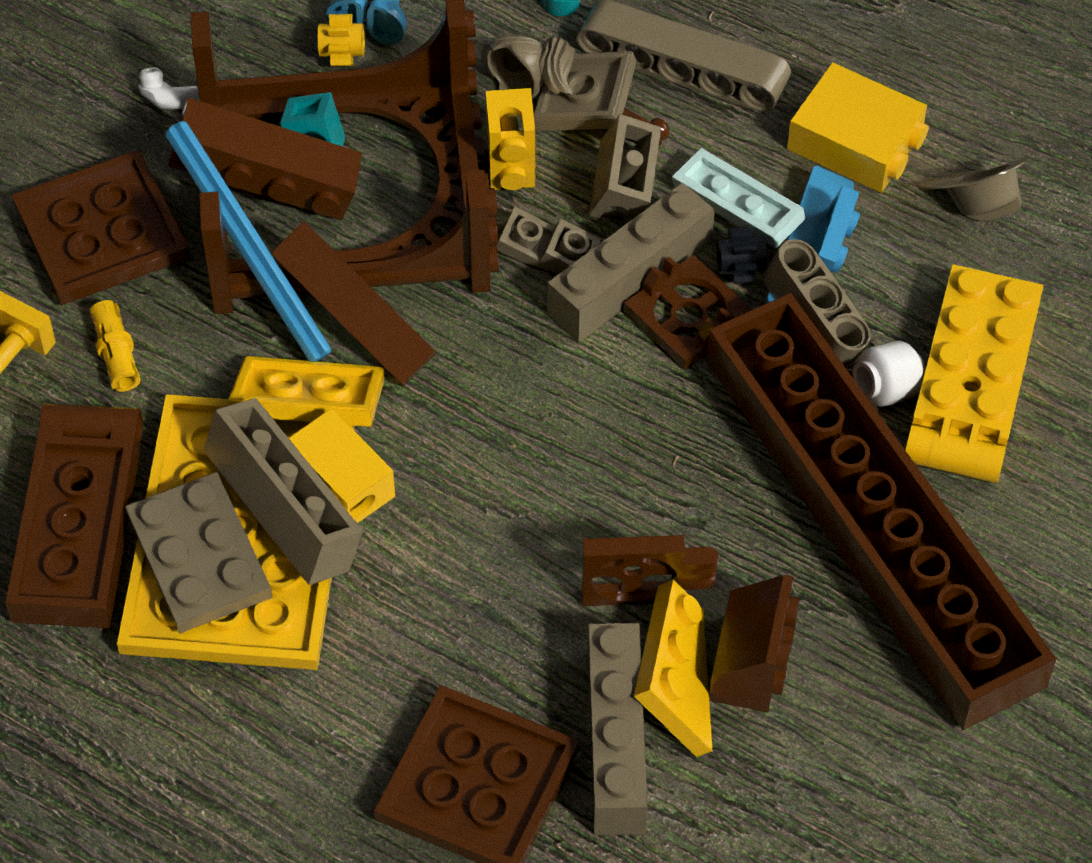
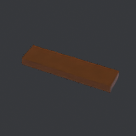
M305 221L271 252V255L402 386L436 355L435 350Z

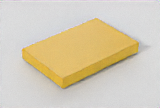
M246 356L228 398V406L256 398L273 419L312 422L333 408L348 425L371 427L384 384V368Z

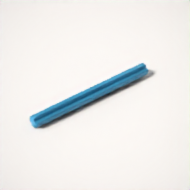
M180 121L174 124L165 132V136L201 193L219 192L224 229L307 359L311 362L322 360L331 352L328 342L187 122Z

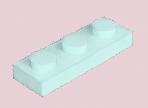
M703 148L697 151L672 176L674 188L683 182L713 207L715 213L739 227L749 226L750 229H753V236H764L765 242L775 249L805 220L803 207Z

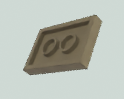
M217 472L125 506L127 517L179 634L272 598L271 587Z

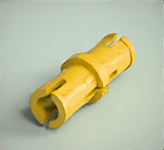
M112 300L99 301L89 311L97 333L98 340L95 345L98 356L106 363L111 388L113 390L116 388L118 392L130 391L136 388L141 381L133 359L134 343L132 336L124 329L118 303L114 304Z

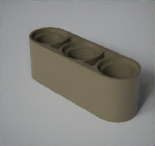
M791 239L785 241L767 266L763 274L764 283L775 300L792 293L848 370L869 344L871 339L870 329L817 252L802 240Z

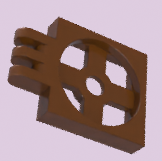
M684 535L583 539L582 606L652 604L655 602L658 586L668 581L642 582V579L649 575H670L669 581L674 579L684 590L710 589L716 583L718 552L712 547L685 548ZM629 566H638V567H640L639 569H635V570H625V569H624V568L629 567ZM617 577L621 579V583L595 584L592 582V578Z

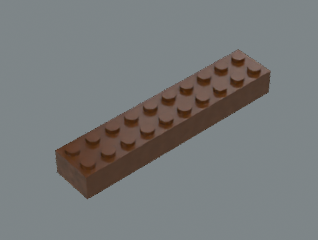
M792 293L709 329L706 362L961 729L965 730L1046 689L1057 660Z

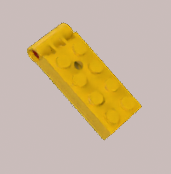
M952 264L905 450L916 465L998 484L1043 291V284Z

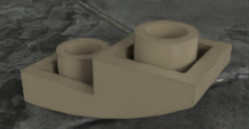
M514 206L500 233L498 245L496 246L497 251L521 262L551 272L561 273L599 245L601 239L562 218L554 227Z

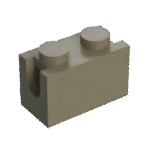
M622 114L618 115L600 141L589 211L590 216L596 218L604 216L608 219L621 217L620 225L624 226L645 211L651 203L661 127ZM625 138L637 142L629 152L623 150Z

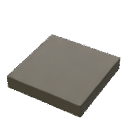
M633 51L575 54L574 62L568 73V84L573 89V94L568 95L560 92L556 95L544 82L534 111L535 130L609 129L618 115H623L637 62Z

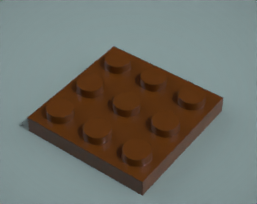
M139 149L11 195L14 207L61 306L190 258L189 247Z
M440 685L374 810V818L380 823L477 863H524L580 750V740Z

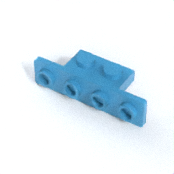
M814 166L809 174L799 203L804 209L805 220L787 237V240L797 239L808 243L817 252L829 271L838 273L848 252V248L842 245L844 237L849 238L860 216V213L854 210L860 192L853 190V181L820 166ZM769 291L764 304L775 300Z

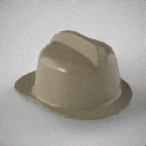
M1026 160L1009 162L991 169L934 177L921 182L919 187L923 189L946 188L961 213L978 221L994 220L1015 213L1021 208L1022 201L1016 168L1025 164Z

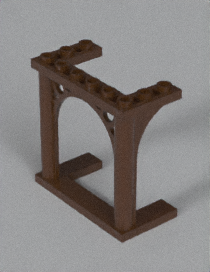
M445 0L444 15L434 34L419 48L393 62L357 70L218 80L209 12L190 13L192 50L200 101L255 119L281 118L283 116L288 98L331 92L338 113L360 112L392 119L415 132L430 148L438 165L439 185L431 207L420 221L402 235L382 244L366 248L335 251L370 287L471 279L472 293L491 291L490 273L499 272L496 246L498 245L496 216H498L495 188H489L488 173H485L484 170H479L478 165L486 164L484 138H475L474 130L481 129L480 104L471 103L470 96L477 95V80L475 69H468V67H476L477 63L475 40H467L469 37H476L474 10H465L464 0ZM398 106L409 107L411 111H403ZM442 107L446 109V115L436 123L425 124L420 121L421 115L429 108ZM447 131V142L439 141L437 135ZM447 169L456 170V172L452 174H448L445 171ZM219 192L199 193L201 232L215 314L233 313V299L264 297L267 294L244 258L230 259L229 235L223 225ZM454 201L456 212L446 210L444 205L447 202ZM437 222H446L454 225L450 232L442 238L437 236L431 229L432 225ZM418 239H424L428 246L425 247V243L418 246H412V244ZM274 258L296 294L309 293Z

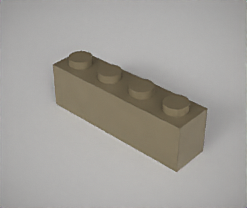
M682 182L548 282L547 315L578 343L622 311L625 301L643 290L644 281L651 268L655 266L658 270L662 271L667 257L681 264L712 243L715 209Z
M254 398L216 409L204 448L205 454L307 584L311 585L349 572L363 530L265 408Z
M639 623L589 624L588 677L594 835L646 834L648 807L643 705L634 697L641 665Z

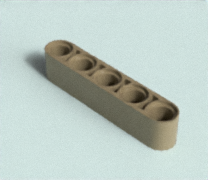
M598 0L594 3L576 37L578 45L586 53L633 51L637 61L635 71L760 112L774 109L791 75L789 64L776 54L611 0Z

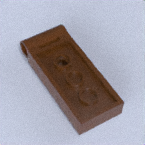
M43 404L5 602L11 623L93 628L111 627L129 520L125 506L132 503L140 455L139 448H137L141 442L143 428L142 410L140 408Z

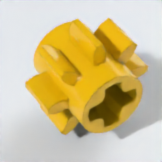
M329 14V24L318 25L319 56L330 57V66H353V56H364L365 53L364 24L353 23L352 14Z

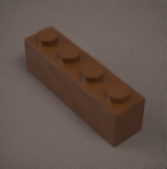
M188 97L179 122H187L227 185L272 198L278 202L307 209L323 216L339 220L343 219L355 194L362 157L361 152ZM172 147L168 166L189 173Z

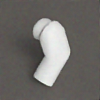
M145 68L139 74L141 83L138 85L141 95L159 109H184L188 97L199 101L197 86L171 87L163 81V73L159 68Z

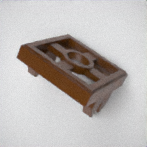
M692 255L681 264L667 257L662 271L658 270L655 266L651 268L644 281L643 290L624 302V312L684 370L707 355L709 329L752 310L695 255ZM693 284L704 287L708 292L698 299L683 298L674 288L678 285ZM659 298L671 308L670 318L661 325L657 321L654 311ZM721 303L723 308L719 310L717 320L713 322L709 317L707 318V311ZM683 307H693L700 311L702 318L696 323L687 324L681 322L676 317V312ZM678 331L686 333L696 332L697 337H683L675 334Z

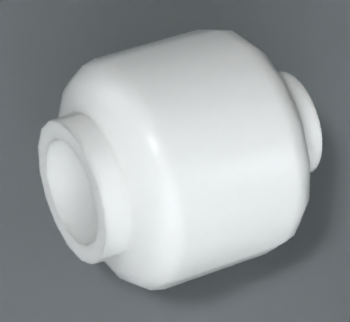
M899 340L866 348L859 355L853 369V379L871 404L878 407L915 398L921 390L925 374V364L922 357L917 354L911 345Z

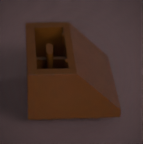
M781 575L730 590L711 677L709 701L768 713L772 694L782 696L800 598L791 596L792 576Z

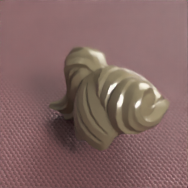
M512 34L492 39V41L486 40L483 44L481 60L488 73L498 80L500 90L531 88L533 99L545 82L547 87L556 95L560 92L568 95L573 94V89L568 84V73L574 62L575 49L560 36H552L543 43H540L528 36Z

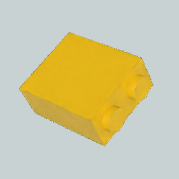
M832 62L791 119L787 150L882 193L891 178L898 180L902 175L908 162V153L911 149L918 150L922 146L929 130V126L924 124L927 105Z

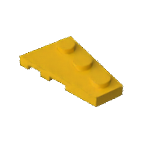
M673 579L659 585L657 588L634 697L696 757L713 751L704 610L700 607L698 601Z

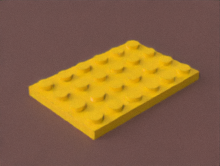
M166 394L146 498L217 472L271 587L272 598L179 634L137 540L117 641L119 654L318 670L332 577L308 585L205 454L204 448L215 410L227 407L228 399ZM273 419L288 438L311 423Z

